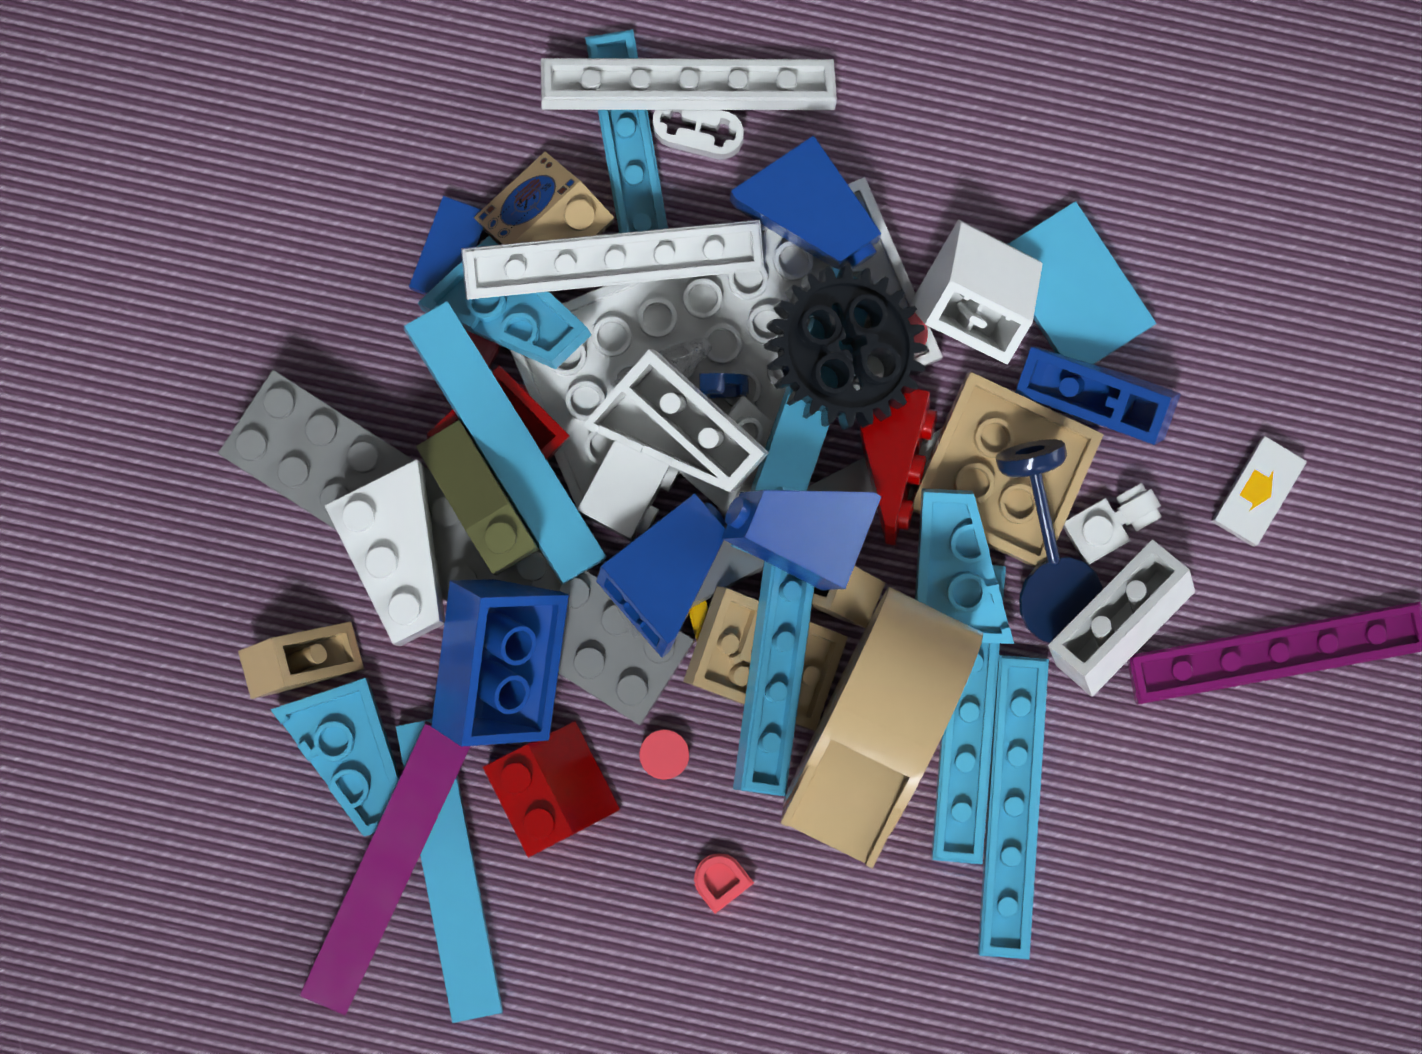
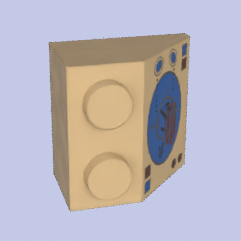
M545 151L485 206L474 219L498 245L601 235L612 225L614 216L577 177Z

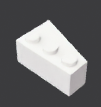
M650 349L580 426L728 492L736 491L769 454L765 448L662 355Z
M418 460L324 505L392 643L397 646H402L444 625L445 622L438 564L432 535L431 513L429 512L425 484L424 465Z

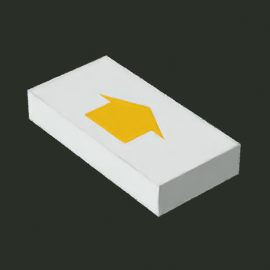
M1266 436L1262 437L1211 522L1251 546H1257L1307 461Z

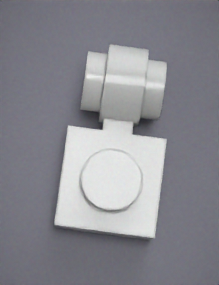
M1140 483L1116 497L1121 506L1117 508L1118 511L1115 513L1105 498L1066 520L1063 529L1083 562L1090 565L1131 541L1122 525L1132 524L1137 532L1162 517L1157 509L1161 504L1152 489L1147 491L1144 485Z

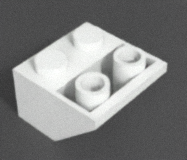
M958 219L909 306H916L917 310L915 313L925 325L1008 365L1033 322L1043 263Z

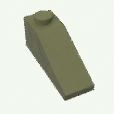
M460 420L416 446L456 516L493 575H499L539 550Z

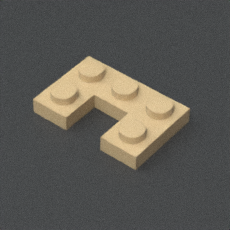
M716 586L683 682L737 703L745 704L758 600L728 588ZM809 622L796 725L816 731L848 637L812 622Z

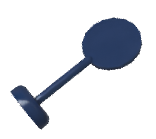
M1057 439L1019 444L1001 451L995 457L997 467L1004 476L1013 478L1029 476L1047 560L1037 565L1024 581L1019 595L1020 615L1026 628L1038 639L1049 643L1103 590L1097 573L1085 562L1068 556L1059 557L1042 473L1061 466L1067 457L1065 442Z

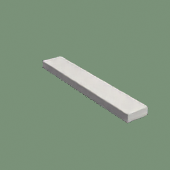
M541 58L542 110H835L837 102L834 59Z
M760 220L461 248L467 300L764 270Z

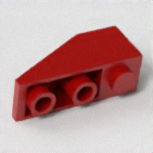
M917 389L910 394L902 392L907 403L899 409L890 406L892 416L880 421L873 414V424L865 428L860 426L861 445L872 490L881 496L877 510L885 543L890 545H896L900 529L908 531L910 527L914 501L907 500L911 484L920 485L926 463V456L919 455L923 439L931 441L935 431L938 412L930 410V391Z

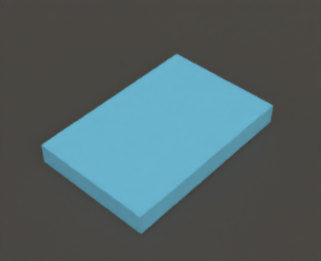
M1076 201L1008 243V245L1043 263L1033 320L1055 353L1095 364L1157 324Z

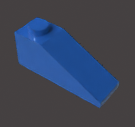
M1037 347L1030 348L1015 393L1033 401L1153 445L1165 440L1181 393L1140 378Z

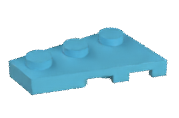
M488 236L477 247L498 244ZM462 261L417 303L422 311L427 313L448 301L465 330L553 369H557L591 336L588 328L550 292L467 300Z
M922 488L915 600L983 632L982 643L1014 644L974 493L970 490Z
M363 678L270 709L280 724H283L298 745L297 747L305 758L311 762L328 785L330 792L364 837L374 834L400 776L368 678Z

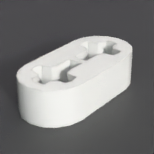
M655 110L653 114L654 134L661 144L670 148L725 160L737 154L743 144L744 129L741 121L734 114L727 111ZM673 112L682 114V122L684 124L695 126V131L678 128L676 135H671L667 133V125L661 121L662 119H671ZM720 124H725L729 126V134L734 136L735 139L726 140L723 147H718L715 145L714 136L702 133L701 129L718 131Z

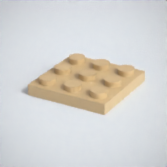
M969 372L963 380L927 461L921 483L916 486L911 500L914 501L913 511L920 514L922 488L970 490L974 493L988 546L1032 567H1036L1045 562L1047 556L1029 476L1016 478L1004 476L997 467L996 455L1010 447L1032 441L1057 439L1065 442L1067 457L1064 463L1054 470L1042 473L1057 542L1104 434L973 372Z

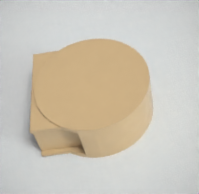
M888 587L865 628L796 770L783 801L781 824L787 827L790 826L831 846L873 869L886 840L914 794L952 717L977 658L983 639V632Z

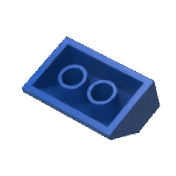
M496 579L450 580L431 727L461 747L549 741L569 595L561 591Z

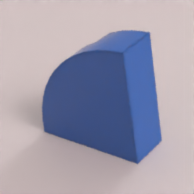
M699 373V389L709 399L742 397V395L747 397L749 394V379L747 375L735 373Z

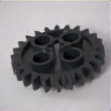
M850 265L842 267L838 272L837 278L830 266L825 267L819 272V281L812 273L807 274L801 279L802 288L793 285L785 292L790 302L781 300L774 306L775 312L783 319H773L766 325L769 331L778 335V338L771 339L764 344V349L778 354V358L767 365V370H781L784 375L774 385L775 388L781 389L790 386L793 392L789 396L787 404L790 406L803 400L806 403L803 411L805 419L817 411H821V425L823 427L832 424L837 416L842 430L852 427L855 417L859 425L865 428L873 424V414L880 421L892 416L890 406L899 409L907 403L902 392L910 394L919 387L909 375H918L925 371L926 368L923 364L914 360L915 356L927 351L926 345L914 342V336L925 330L924 325H910L908 320L916 312V306L902 309L899 302L905 292L901 289L890 296L886 292L889 278L886 276L876 284L870 283L871 272L869 268L861 271L856 279L853 277ZM832 305H836L839 308V316L832 309ZM855 307L864 309L868 313L871 320L870 328H864L857 323L854 317ZM808 318L816 319L823 325L825 331L824 339H817L810 334L807 328ZM841 341L843 345L851 344L853 353H850L849 350L841 351L839 342ZM869 355L877 357L884 366L883 377L876 376L870 371L867 362ZM822 366L829 367L836 373L838 377L837 388L828 387L823 382L820 372ZM853 380L860 385V390L854 389Z

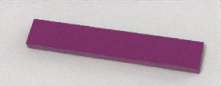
M1419 601L1134 654L1127 661L1135 704H1144L1422 652V606Z
M428 721L425 722L299 995L344 1016L348 1012L470 749V746L461 747L432 728V723Z

